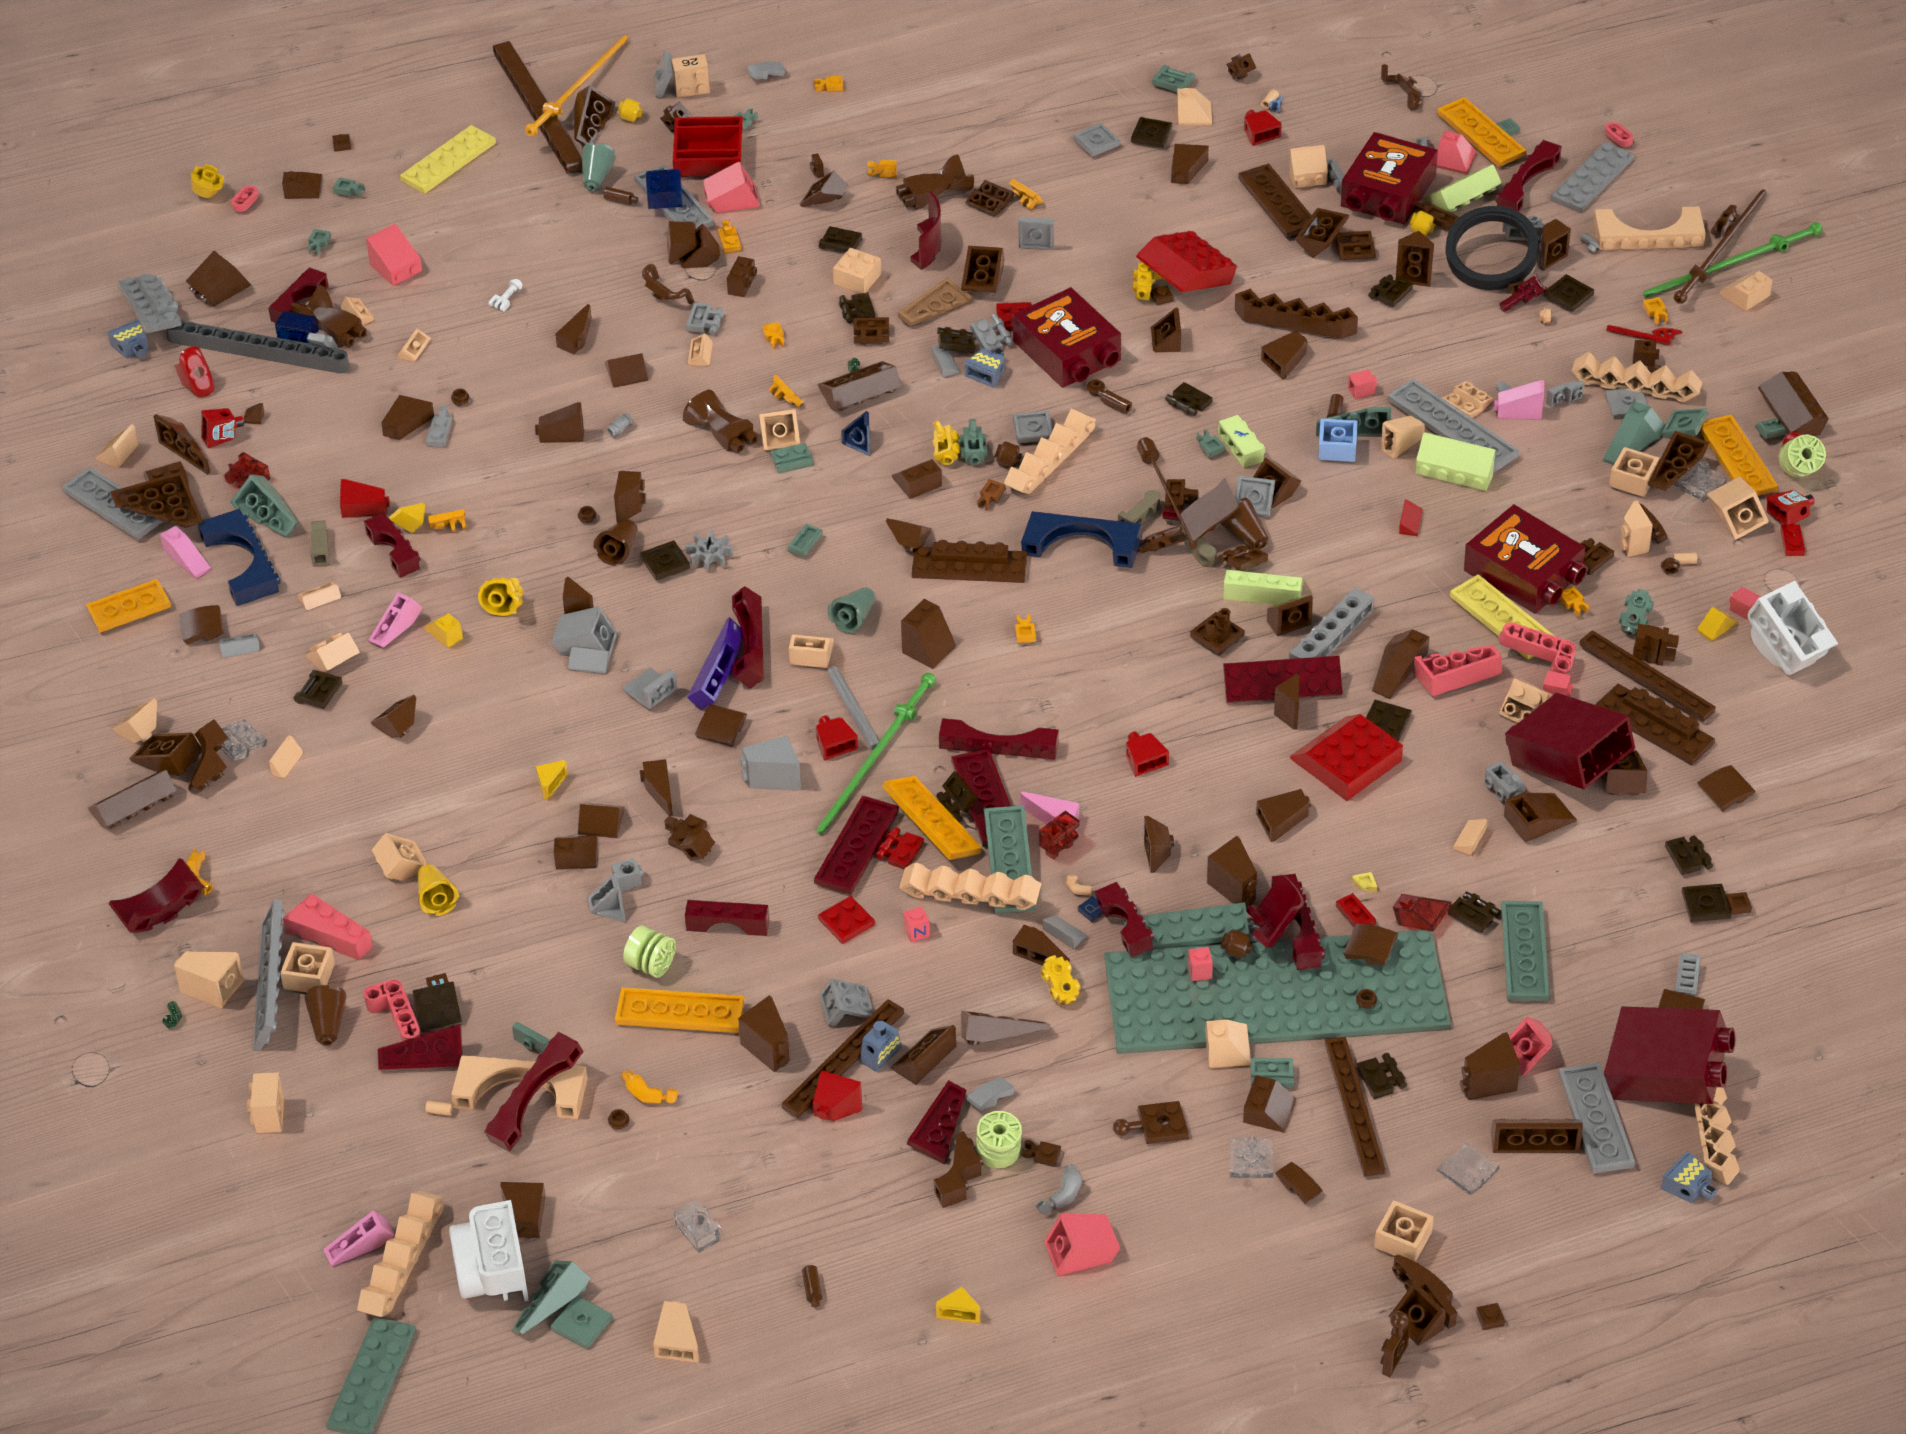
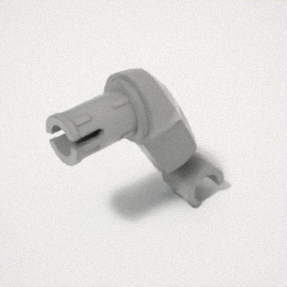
M1068 1164L1064 1166V1175L1060 1189L1049 1197L1050 1202L1048 1203L1046 1199H1042L1036 1204L1039 1212L1048 1215L1052 1212L1053 1208L1058 1210L1075 1199L1080 1189L1082 1178L1074 1164H1070V1169Z

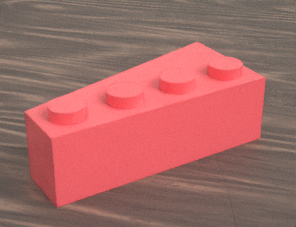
M1493 645L1470 648L1468 652L1450 651V655L1439 656V653L1431 654L1430 658L1414 657V675L1432 697L1502 674V655Z
M314 894L309 895L283 917L286 934L292 936L296 934L305 941L312 940L318 942L319 946L334 948L336 952L357 960L373 948L370 931Z

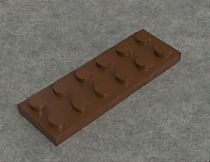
M1268 163L1238 173V179L1285 237L1289 238L1298 235L1312 215L1272 166Z

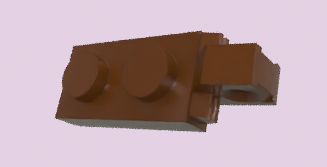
M1419 201L1414 204L1413 213L1423 211L1434 217L1433 223L1448 231L1455 221L1460 218L1433 204L1429 206Z

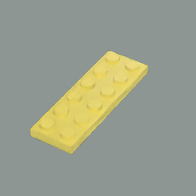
M470 125L400 175V181L426 194L496 144V138Z
M1480 575L1474 576L1450 591V597L1497 636L1500 635L1504 625L1509 622L1553 635ZM1517 651L1527 660L1534 657L1532 655Z

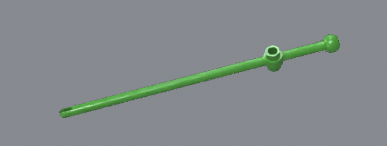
M1813 222L1809 228L1786 237L1774 234L1770 238V243L1708 267L1706 273L1715 272L1772 249L1784 252L1788 249V243L1809 235H1820L1823 230L1822 225L1818 222ZM1687 274L1645 290L1643 296L1650 297L1686 283L1691 279L1692 275Z
M932 673L922 675L920 686L907 704H897L895 706L894 714L897 715V718L817 827V833H824L903 721L915 719L917 710L913 707L926 689L935 685L936 678Z

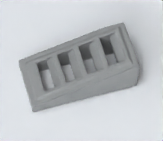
M1680 953L1676 992L1696 997L1701 961L1700 955ZM1680 984L1692 985L1693 987L1680 986Z

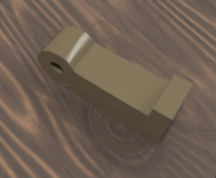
M1155 490L1147 491L1144 498L1127 513L1121 511L1118 514V521L1139 523L1142 526L1159 510L1160 493Z
M326 520L311 522V558L313 567L330 565ZM321 555L326 557L322 561L316 560V558Z
M1203 536L1196 542L1197 547L1194 549L1190 548L1188 537L1186 541H1183L1202 566L1211 567L1216 563V549L1209 545Z

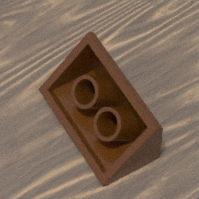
M1317 208L1297 235L1296 242L1314 258L1329 247L1349 219V214Z
M1420 231L1399 239L1396 278L1405 279L1413 283V285L1431 287L1434 243Z
M949 1025L931 1029L891 1066L892 1070L917 1085L956 1048L955 1026Z

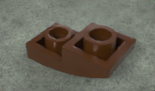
M1290 1162L1275 1173L1286 1189L1290 1190L1292 1188L1304 1204L1323 1191L1313 1178L1293 1162Z

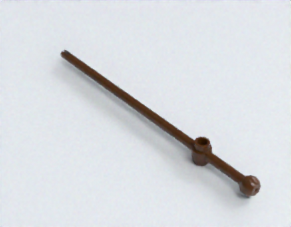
M1762 189L1703 264L1700 267L1695 264L1689 271L1692 275L1691 279L1682 290H1678L1674 294L1673 298L1676 303H1685L1688 298L1687 294L1699 280L1703 283L1709 275L1706 273V270L1767 193L1766 190Z

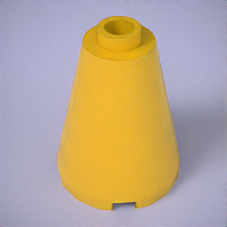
M432 864L422 866L418 871V901L421 909L426 914L431 913L436 916L449 913L455 908L457 898L459 899L456 886L436 866Z

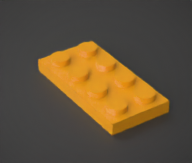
M154 579L87 603L86 608L99 633L171 608V603L158 579Z

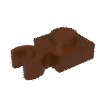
M1025 1140V1148H1029V1150H1021L1022 1157H1034L1035 1163L1055 1167L1061 1153V1146L1043 1141L1039 1145H1035L1033 1141Z

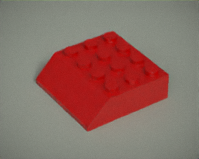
M743 116L676 117L672 160L674 175L676 177L712 176L737 162L741 163Z
M1190 230L1153 237L1136 255L1137 259L1182 293L1229 285L1232 283L1237 269V265L1230 258L1225 257L1218 249L1213 248L1206 240L1201 239L1196 232Z
M1357 714L1344 717L1292 754L1290 759L1344 800L1348 801L1402 762L1403 745L1366 717Z

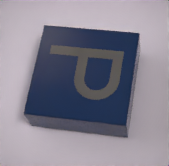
M1093 896L1078 906V912L1091 922L1103 915L1102 910L1097 904V899Z

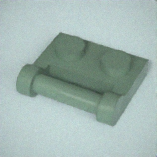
M1163 65L1152 79V85L1177 93V89L1187 88L1190 83L1194 82L1195 74L1181 72Z

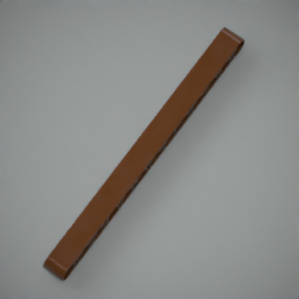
M506 41L493 45V52L497 61L533 120L536 121L544 113L543 105L547 102L511 42ZM550 116L539 127L541 133L567 174L581 170L582 158L558 118Z

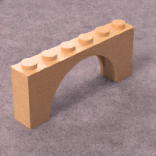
M1699 206L1682 207L1681 217L1675 224L1665 229L1652 231L1632 228L1622 223L1614 215L1612 209H1597L1594 212L1593 224L1599 244L1598 250L1704 247L1706 233Z
M462 1055L451 1094L453 1108L474 1110L478 1100L489 1089L504 1082L522 1080L525 1073L531 1069L536 1061ZM574 1065L571 1069L552 1077L542 1086L551 1092L556 1100L557 1117L578 1119L587 1084L586 1066Z

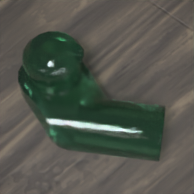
M856 357L847 363L849 372L859 369L860 361Z
M172 1001L167 1004L170 1015H166L167 1019L163 1018L162 1021L167 1028H174L182 1018V1013L177 1003Z

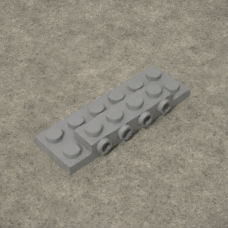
M143 274L140 277L125 278L122 281H118L119 289L146 333L181 326V319L176 313L178 311L176 300L173 301L172 294L168 293V288L166 285L164 286L162 278H157L156 275L153 276L152 274Z

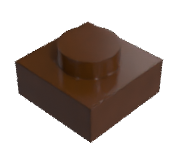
M349 134L332 136L334 151L351 150Z
M812 154V162H810L811 171L816 174L817 178L824 177L823 162L819 154Z
M1167 285L1151 289L1150 295L1156 305L1173 302V295Z
M1747 892L1726 894L1731 915L1751 913L1752 906Z
M1498 1303L1477 1307L1476 1313L1483 1330L1504 1326L1505 1320Z

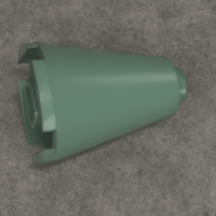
M591 142L582 149L583 186L589 191H595L600 188L615 162V151L603 143L593 145L594 142Z
M863 587L833 600L828 607L830 621L836 623L838 630L845 633H854L862 626L875 603V593L870 588Z

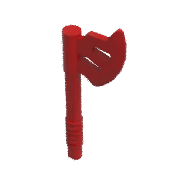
M1608 325L1606 330L1670 345L1671 339H1674L1675 335L1682 334L1683 332L1674 328H1658L1652 331L1654 334L1652 335Z

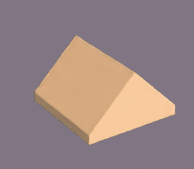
M131 424L114 435L95 459L119 468L138 446L135 426Z

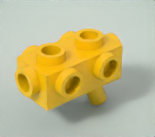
M1138 263L1137 270H1133L1132 280L1135 281H1133L1132 291H1135V299L1149 300L1152 284H1155L1156 279H1163L1156 272L1153 273L1152 269L1144 263Z
M937 420L932 423L935 428L933 431L934 439H932L935 448L933 456L941 465H950L954 460L958 459V453L961 452L960 446L957 443L960 440V436L957 430H953L950 424L942 427L940 421Z
M1056 955L1045 959L1040 973L1043 981L1049 985V993L1052 1000H1056L1057 1005L1063 1003L1069 1005L1075 1002L1081 988L1078 980L1073 979L1070 974L1072 967L1069 961H1064L1063 957L1057 958ZM1064 984H1066L1068 991L1063 989Z

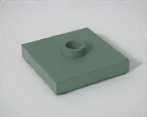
M1707 408L1673 410L1662 431L1663 438H1671L1674 431L1697 436L1709 414Z
M576 1296L553 1322L551 1331L588 1349L611 1322L613 1315L593 1303Z

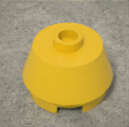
M205 164L204 167H198L197 165L191 172V189L198 196L211 198L224 185V176H221L218 173V169L212 165Z

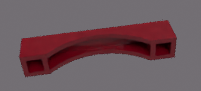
M1542 140L1539 145H1536L1534 152L1531 155L1529 154L1526 162L1519 167V171L1513 174L1511 181L1505 184L1501 193L1497 194L1495 200L1497 206L1511 208L1519 212L1523 208L1524 185L1535 175L1551 170L1561 159L1562 146L1546 140Z
M744 586L732 596V610L738 619L744 638V651L742 657L733 664L734 679L752 688L764 679L762 596Z
M942 718L939 731V749L974 752L989 748L991 754L1056 760L1059 745V729L1037 728L1017 735H995L979 731L962 720Z
M1287 874L1285 876L1295 885L1304 901L1302 908L1294 918L1300 928L1297 937L1293 940V960L1296 969L1320 968L1321 961L1325 958L1323 946H1320L1319 933H1315L1316 925L1315 921L1311 920V909L1307 907L1306 894H1302V882L1298 881L1296 874ZM1272 876L1271 887L1279 876Z
M557 1032L549 1041L546 1049L537 1057L536 1062L525 1073L519 1085L513 1089L511 1096L499 1108L493 1120L487 1124L484 1133L490 1142L509 1152L512 1150L522 1136L524 1113L534 1094L552 1077L571 1069L584 1051L578 1041L560 1032Z

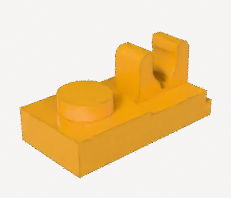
M1012 178L1009 185L1013 188L1012 191L1018 197L1022 195L1020 203L1023 206L1029 201L1026 206L1031 210L1035 204H1042L1043 200L1037 193Z
M729 220L722 221L723 228H718L717 232L724 254L741 251V244L735 226H730Z
M775 374L772 379L774 383L769 388V391L778 400L783 397L789 404L795 403L799 407L803 401Z
M465 509L428 516L429 528L442 529L445 525L450 524L451 530L455 531V524L459 522L462 525V529H465Z

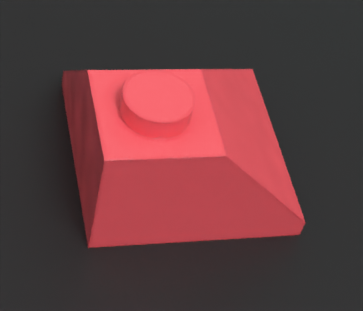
M1444 131L1438 146L1437 168L1467 174L1477 151L1462 134Z
M1526 1017L1509 1035L1520 1062V1073L1523 1076L1552 1047V1035L1541 1021Z

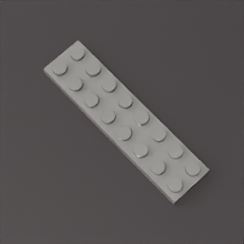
M1415 379L1406 382L1387 396V401L1409 416L1411 415L1425 424V427L1438 436L1495 449L1493 473L1519 456L1518 449Z
M278 899L273 900L261 924L253 1037L254 1051H261L263 1046L269 1043L270 1033L275 1031L277 1020H274V1016L278 1009V1004L275 1003V1000L278 997L279 988L276 987V984L280 978V972L277 969L281 962V956H278V953L282 947V940H279L283 931V925L280 923L284 916V909H281L282 900Z

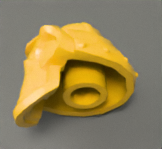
M502 577L485 581L479 587V604L486 612L492 615L509 616L516 614L517 609L523 603L522 596L524 593L519 584V579Z

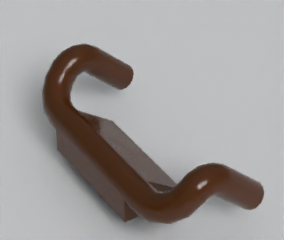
M1383 64L1381 66L1382 81L1398 83L1408 94L1407 107L1410 110L1418 109L1422 104L1420 98L1422 93L1414 86V83L1417 84V81L1411 76L1406 78L1399 73L1397 75H1388V65Z
M648 264L642 271V277L646 281L645 286L654 292L653 297L659 300H675L685 296L688 304L694 303L689 289L684 288L679 292L671 291L657 281L659 274L655 265Z

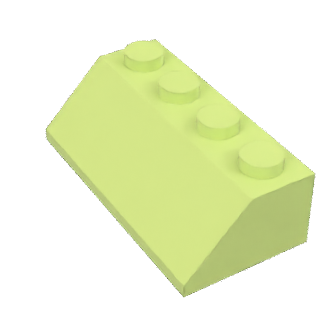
M1490 165L1423 197V199L1429 205L1433 204L1451 213L1457 210L1456 206L1461 205L1463 207L1471 203L1470 199L1474 198V200H1477L1484 196V192L1490 193L1497 190L1496 186L1502 182L1494 165Z
M1424 432L1416 459L1415 474L1487 491L1493 478L1495 449Z
M1226 570L1223 599L1278 605L1301 597L1303 578Z

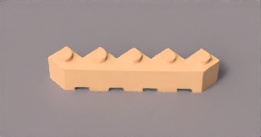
M1590 351L1575 359L1572 368L1573 374L1579 381H1583L1585 385H1590L1591 383L1613 390L1618 388L1637 392L1643 391V393L1652 394V397L1662 399L1667 397L1674 398L1679 402H1686L1697 396L1702 385V381L1692 370L1676 378L1666 365L1651 373L1641 361L1625 368L1615 356L1600 364Z
M1071 408L1064 425L1056 423L1049 439L1041 437L1034 454L1026 452L1019 469L1010 468L1004 484L1020 492L1030 494L1090 435L1095 428L1096 419Z
M915 862L904 869L899 889L915 898L923 899L924 895L934 896V899L939 901L951 902V898L962 899L961 902L966 904L978 905L980 901L989 902V906L1005 908L1007 904L1015 905L1019 910H1026L1036 905L1042 883L1029 875H1023L1016 880H1012L1006 874L998 871L988 877L981 875L979 871L974 869H968L958 874L952 871L950 867L943 865L931 871L925 868L923 864Z
M1717 1087L1713 1104H1695L1705 1165L1711 1170L1713 1179L1728 1186L1739 1173L1740 1168L1735 1155L1731 1154V1151L1736 1147L1731 1132L1726 1129L1731 1123L1727 1108L1722 1105L1727 1096L1724 1088Z
M422 1191L411 1193L408 1212L406 1215L399 1217L395 1238L386 1241L383 1260L374 1265L370 1286L361 1289L357 1311L379 1317L390 1314L439 1216L443 1212V1197Z

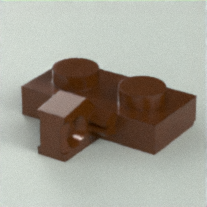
M1185 479L1167 480L1166 485L1178 510L1184 509V503L1190 504L1199 499L1198 489L1185 488ZM1165 494V509L1174 510L1167 494Z
M689 814L685 820L680 819L678 821L677 818L668 816L664 821L665 829L669 830L672 834L668 839V844L681 850L679 848L680 844L691 830L705 829L707 827V821L692 814Z

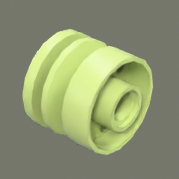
M1808 434L1800 435L1784 444L1779 453L1780 466L1789 476L1796 478L1805 477L1820 469L1824 464L1826 457L1825 447L1815 436Z
M640 925L632 932L626 943L623 954L624 963L634 969H642L644 973L659 978L664 975L673 961L676 941L670 936H666L663 933L657 934L655 930Z
M993 1111L985 1114L980 1119L977 1125L976 1154L979 1153L985 1165L992 1168H1005L1018 1160L1021 1152L1022 1136L1019 1120L1011 1113L1005 1111Z

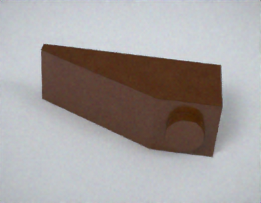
M589 304L581 309L555 334L558 348L573 355L583 348L592 320L591 306Z
M666 759L643 762V770H640L641 782H645L647 792L667 815L673 816Z
M1024 924L1013 940V955L1042 966L1045 963V959L1054 955L1057 958L1063 957L1064 961L1068 960L1070 963V959L1042 931L1035 927Z

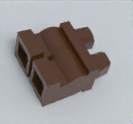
M1638 623L1633 656L1651 664L1657 663L1660 666H1663L1664 660L1674 662L1676 656V649L1674 648L1678 647L1679 635L1669 634V628L1666 627L1662 629Z

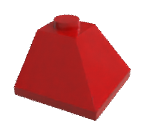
M821 1071L813 1100L814 1116L820 1119L836 1121L861 1112L863 1109L861 1082Z

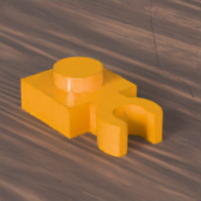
M842 75L825 76V80L820 78L814 79L815 91L819 92L823 89H826L827 92L843 91Z
M880 160L879 164L874 161L868 162L867 168H873L868 169V175L879 174L880 178H897V160Z
M1660 297L1643 300L1642 306L1649 317L1654 316L1655 324H1659V319H1663L1665 323L1668 321L1666 307Z
M775 322L762 325L766 341H771V348L775 349V344L777 343L784 347V332L780 323Z
M1574 586L1564 590L1559 601L1568 610L1573 608L1574 614L1577 617L1580 616L1581 610H1584L1585 613L1589 612V605L1584 602V597Z
M1020 614L1017 615V624H1015L1017 643L1036 642L1034 623H1031V615L1027 614V619L1025 620L1020 618Z

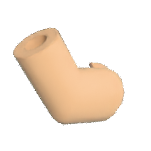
M1074 874L1067 876L1066 886L1073 894L1091 896L1092 886L1080 885L1077 882L1078 877Z

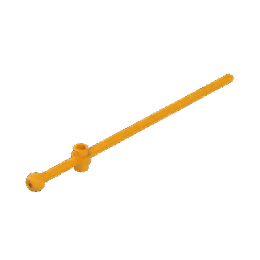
M623 35L555 103L545 102L543 105L544 113L534 123L526 125L525 133L533 137L538 133V128L550 116H560L562 113L561 105L628 41V36Z

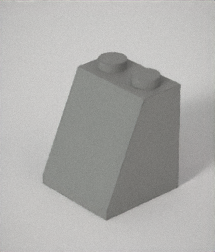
M599 606L560 615L552 638V644L562 656H570L572 647L609 651L610 656L618 632Z
M787 735L742 748L740 762L743 770H741L743 781H747L750 788L801 790L799 760Z

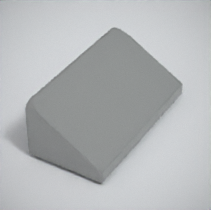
M931 346V356L942 377L960 373L949 350L939 349L938 346Z
M257 633L219 640L222 657L260 650Z
M572 647L568 670L606 674L610 662L609 651Z
M1056 915L1043 920V930L1073 949L1087 938L1085 933Z

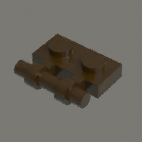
M1389 274L1383 277L1378 285H1374L1371 288L1368 296L1371 299L1379 296L1378 301L1394 307L1413 289V283L1400 277L1393 280V276Z
M868 292L851 295V300L846 299L845 295L839 297V306L843 310L842 315L847 323H851L853 318H876Z
M946 326L944 328H937L939 349L974 353L975 340L972 332H968L966 329L954 330Z
M1183 382L1173 391V396L1167 394L1165 400L1171 406L1182 409L1187 415L1196 416L1198 411L1202 412L1212 403L1213 397Z
M953 771L942 785L945 792H938L936 797L960 823L963 819L960 815V810L967 813L978 797L958 772Z
M1691 836L1689 838L1690 842H1687L1685 837L1665 842V848L1681 875L1700 871L1701 865H1704L1707 870L1713 867L1711 856L1705 852L1704 844L1701 840H1698L1697 836Z
M1466 891L1463 894V898L1459 897L1448 908V915L1482 933L1493 922V917L1500 915L1501 910L1496 908V905L1492 902L1487 903L1480 899L1479 895Z
M1389 1053L1382 1055L1384 1060L1382 1063H1379L1375 1057L1359 1062L1356 1065V1069L1373 1099L1393 1094V1086L1398 1085L1399 1089H1404L1407 1086L1404 1074L1398 1070L1395 1058L1391 1057ZM1390 1071L1392 1076L1387 1077L1385 1072Z

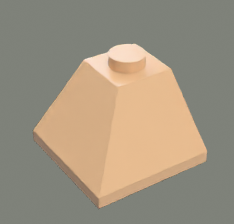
M1194 88L1177 89L1178 126L1212 125L1211 101Z
M153 698L139 705L113 728V731L133 743L140 740L143 742L148 740L152 736L151 732L156 728L157 700Z
M1231 1020L1206 1021L1205 1035L1209 1069L1250 1066L1251 1058L1247 1024Z

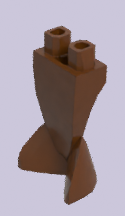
M956 154L947 160L939 174H919L904 178L903 184L896 186V194L898 197H902L905 207L914 206L918 210L928 204V192L930 191L935 196H938L946 190H972L974 187V175L966 176L960 157Z
M322 285L317 287L308 305L300 303L291 304L292 313L296 318L318 323L327 335L333 337L338 348L343 346L350 348L354 345L356 337L363 339L367 336L366 328L362 325L359 317L345 310L333 308L328 291Z
M711 389L705 390L693 397L684 408L683 421L689 425L707 423L715 439L726 451L732 449L739 453L744 449L743 442L747 441L751 445L757 442V434L753 431V424L748 419L738 418L726 412L723 404Z

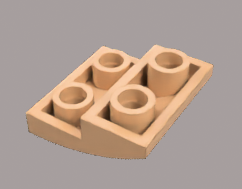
M1466 381L1454 386L1453 393L1442 397L1471 418L1480 414L1493 401V398L1487 395L1486 392L1479 390L1473 384Z

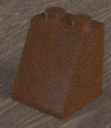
M213 251L186 280L190 285L188 289L197 296L199 294V298L207 304L209 302L213 306L220 304L251 285L235 266L216 251Z
M923 599L901 620L902 653L932 669L956 647L940 606L926 599Z
M1235 836L1208 856L1207 884L1230 902L1235 904L1245 903L1247 906L1256 900L1257 871L1240 838Z
M769 995L738 1018L740 1044L775 1072L790 1061L787 1031L773 998Z
M1508 1032L1502 1033L1465 1057L1464 1067L1461 1068L1463 1080H1460V1087L1462 1092L1466 1093L1468 1100L1517 1091L1520 1062Z

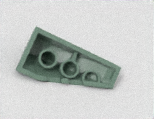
M1633 402L1603 458V462L1614 465L1624 447L1636 451H1644L1652 442L1656 443L1661 438L1665 424L1652 407Z
M1370 407L1324 419L1356 420L1357 436L1382 437L1383 423L1391 420V407ZM1317 420L1316 436H1320V420Z
M251 474L230 501L236 509L240 508L243 515H247V517L255 520V522L263 524L286 537L291 534L298 524V521L277 490L264 476Z
M555 1260L540 1280L539 1284L542 1286L537 1293H533L530 1297L531 1306L526 1307L522 1311L511 1331L515 1334H524L576 1296L583 1293L588 1287L587 1283L591 1277L572 1261Z

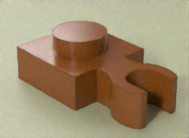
M989 479L980 491L981 497L977 501L978 508L985 504L984 508L987 511L992 501L997 503L1006 490L1005 484Z

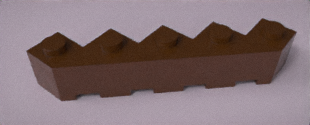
M1251 288L1235 294V311L1244 321L1339 339L1357 333L1358 317L1349 307L1332 312L1323 302L1308 308L1300 298L1283 303L1276 293L1259 298Z

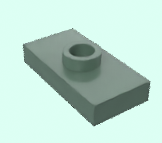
M1778 418L1757 422L1755 426L1765 439L1788 434Z
M806 524L789 544L788 552L805 557L823 535V530Z
M519 1022L512 1026L514 1040L523 1044L527 1049H532L542 1054L548 1046L549 1039Z

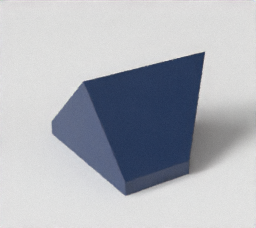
M865 411L841 431L842 444L870 456L869 412Z

